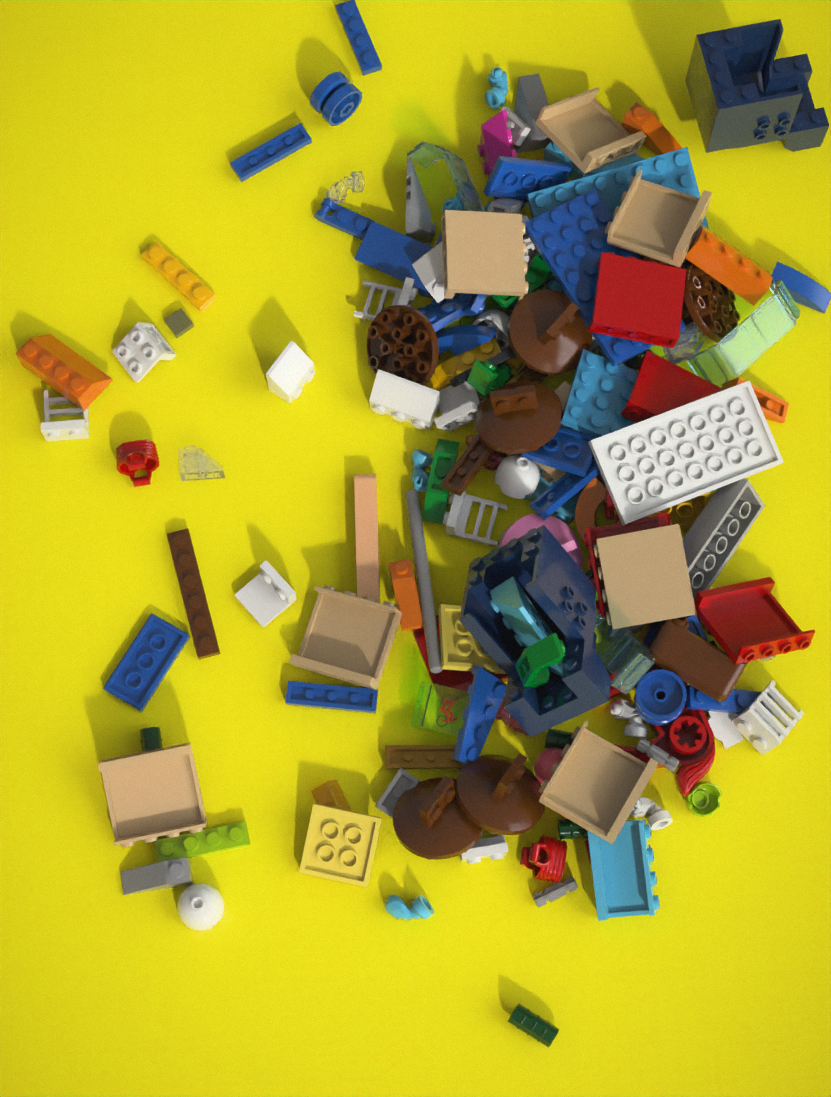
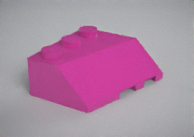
M502 110L481 125L480 144L477 145L479 157H483L482 169L484 175H488V178L499 156L517 158L515 149H511L513 146L511 128L506 129L507 110Z

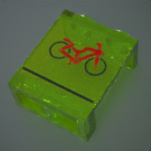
M421 681L411 727L424 728L458 737L459 729H462L464 724V717H462L463 709L467 708L470 695L467 694V691Z

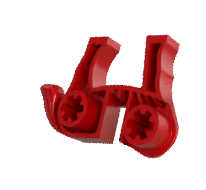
M645 653L630 667L617 671L610 676L609 700L633 688H637L638 682L645 674L663 668L651 662ZM685 704L682 713L675 721L660 726L649 724L656 736L655 739L650 741V745H656L667 752L669 757L673 756L679 760L675 780L682 796H687L694 785L709 772L715 759L714 734L704 711L686 709ZM613 744L648 764L650 758L646 756L647 753L638 751L636 747ZM658 763L656 769L665 768L666 765Z

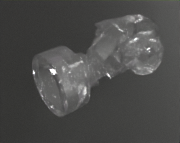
M352 171L343 180L340 178L330 189H327V198L335 204H339L345 200L348 189H351L352 192H363L364 175L362 171Z

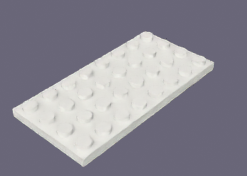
M750 381L588 442L622 526L784 463Z

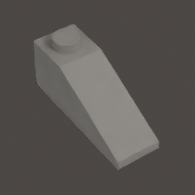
M187 857L162 861L121 872L123 895L193 884L191 862Z

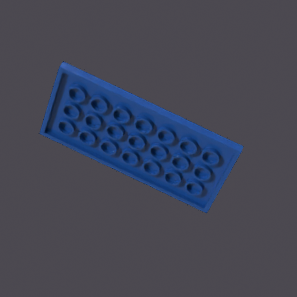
M595 189L524 222L525 232L571 303L574 302L579 307L577 312L587 327H589L593 315L599 267L596 264L601 253L612 252L619 256L635 257L638 260H642L637 253L607 244L608 234H605L608 222L613 221V215ZM682 319L680 324V332L686 329V325L684 324ZM591 332L613 367L655 346L653 344Z

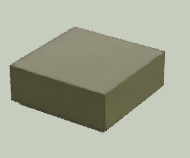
M182 308L164 319L165 324L176 338L194 327L193 322Z

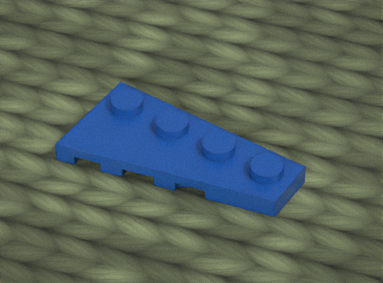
M474 665L472 668V674H474L473 683L469 685L467 694L470 695L468 706L463 709L462 714L464 724L463 728L459 729L453 759L463 765L478 759L507 689L506 683L481 667Z

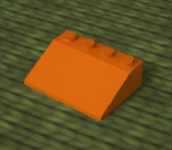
M703 224L700 225L685 258L754 306L769 290L773 277L766 268Z

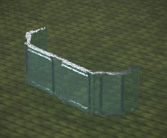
M427 142L419 143L412 151L407 153L409 158L425 168L439 159H445L465 210L485 212L479 197L475 194V186L463 159L444 147Z
M782 280L772 281L770 290L773 295L720 342L695 355H683L695 375L720 386L742 374L766 350L794 328L797 324L796 320L800 315V309Z
M595 597V610H596V601L598 600V597ZM596 610L594 632L597 638L595 651L615 676L610 684L622 693L627 694L654 664L655 658L632 634L628 627L613 629L612 625H608L607 618H602L601 614H598Z

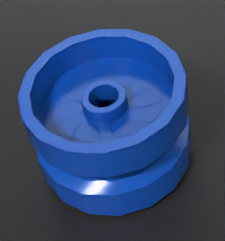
M334 72L317 85L311 95L310 106L316 112L322 114V117L331 126H337L346 121L356 111L362 100V92L355 85L350 84V80L341 72Z
M664 669L653 670L645 674L638 682L634 695L635 710L639 717L649 724L656 726L667 725L675 721L682 713L687 698L686 687L681 678L675 673ZM656 695L658 697L663 696L664 699L660 700L656 697Z

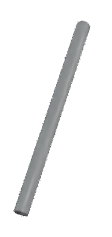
M409 490L405 493L429 668L432 673H440L443 670L441 667V649L418 491Z

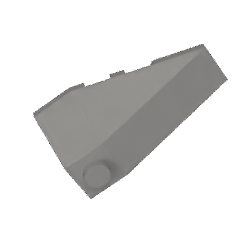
M539 73L520 76L518 79L514 113L531 130L521 146L513 143L516 153L544 149L552 141L535 124L541 108L546 105L549 106Z
M407 158L406 236L422 243H431V235H435V223H431V212L412 159Z

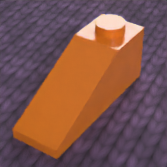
M636 102L624 115L621 126L630 135L642 131L647 136L642 145L655 154L662 155L682 149L680 144L657 117Z
M738 377L724 382L722 388L726 390L747 381ZM751 384L765 419L784 423L789 403Z
M411 559L390 562L389 570L397 609L403 613L400 620L401 631L424 628Z

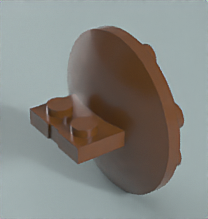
M693 263L685 267L686 278L681 315L686 329L680 332V336L688 337L701 330L706 337L716 343L730 341L734 338L738 321H740V315L734 304L736 298L733 291Z
M539 290L526 295L514 307L508 321V338L517 357L529 368L549 375L563 374L577 367L583 349L590 350L592 333L588 332V327L577 312L579 307L574 302L571 303L566 294L554 290Z
M408 305L390 306L379 312L368 328V363L375 374H377V369L423 386L431 379L440 358L439 347L434 328L422 312Z
M533 381L511 382L490 391V394L481 401L475 414V426L480 439L493 450L508 455L537 451L556 435L562 424L563 409L559 397L549 387Z
M521 753L518 754L515 760L501 755H482L476 761H470L461 768L455 782V795L459 806L466 814L468 820L473 821L491 834L500 835L522 834L532 829L539 822L544 813L545 805L538 802L542 795L539 792L540 782L524 766L527 757Z
M445 775L444 778L423 780L414 788L406 790L398 799L393 812L394 831L399 842L411 853L428 860L449 859L467 852L482 836L484 829L473 821L468 820L458 804L455 795L456 779Z

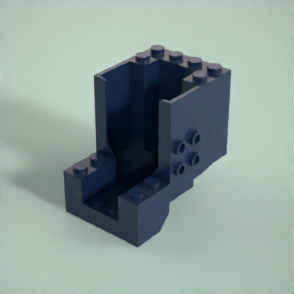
M781 19L696 35L685 81L706 153L782 140L784 148L793 152L821 147L829 128V123L824 107L815 109L808 83L813 71L808 55L801 54L774 60L783 34Z
M545 525L529 530L518 539L514 538L508 544L500 548H494L489 554L481 558H475L470 563L459 621L480 643L485 653L489 654L495 660L497 666L508 675L504 708L531 737L608 702L611 682L604 661L595 651L597 638L594 632L596 586ZM511 577L516 579L551 631L557 634L558 639L562 640L565 646L562 676L549 672V680L541 688L523 687L515 664L526 647L525 645L521 647L514 637L515 631L513 629L509 630L502 620L504 617L500 611L497 613L490 604V600H492L490 590Z

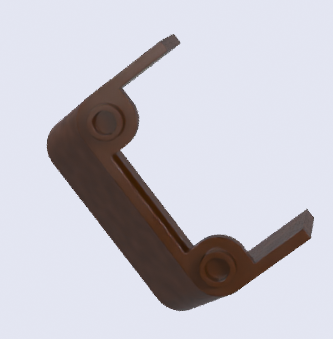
M686 617L663 620L646 652L648 659L664 670L675 673L681 680L720 702L726 701L748 663L744 662L735 665L726 652L687 630L689 623Z

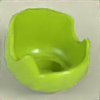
M707 781L697 782L686 796V805L694 815L700 817L710 816L720 807L722 792L715 784Z

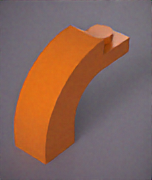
M595 477L583 489L576 504L575 522L583 542L584 534H587L586 528H597L596 512L600 504L606 499L605 492L608 491L607 487L598 477Z

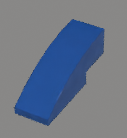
M777 262L771 275L773 279L770 288L787 294L786 299L825 314L831 300V293L803 273Z
M463 325L436 331L439 354L450 349L455 356L491 341L496 333L495 327L482 325Z

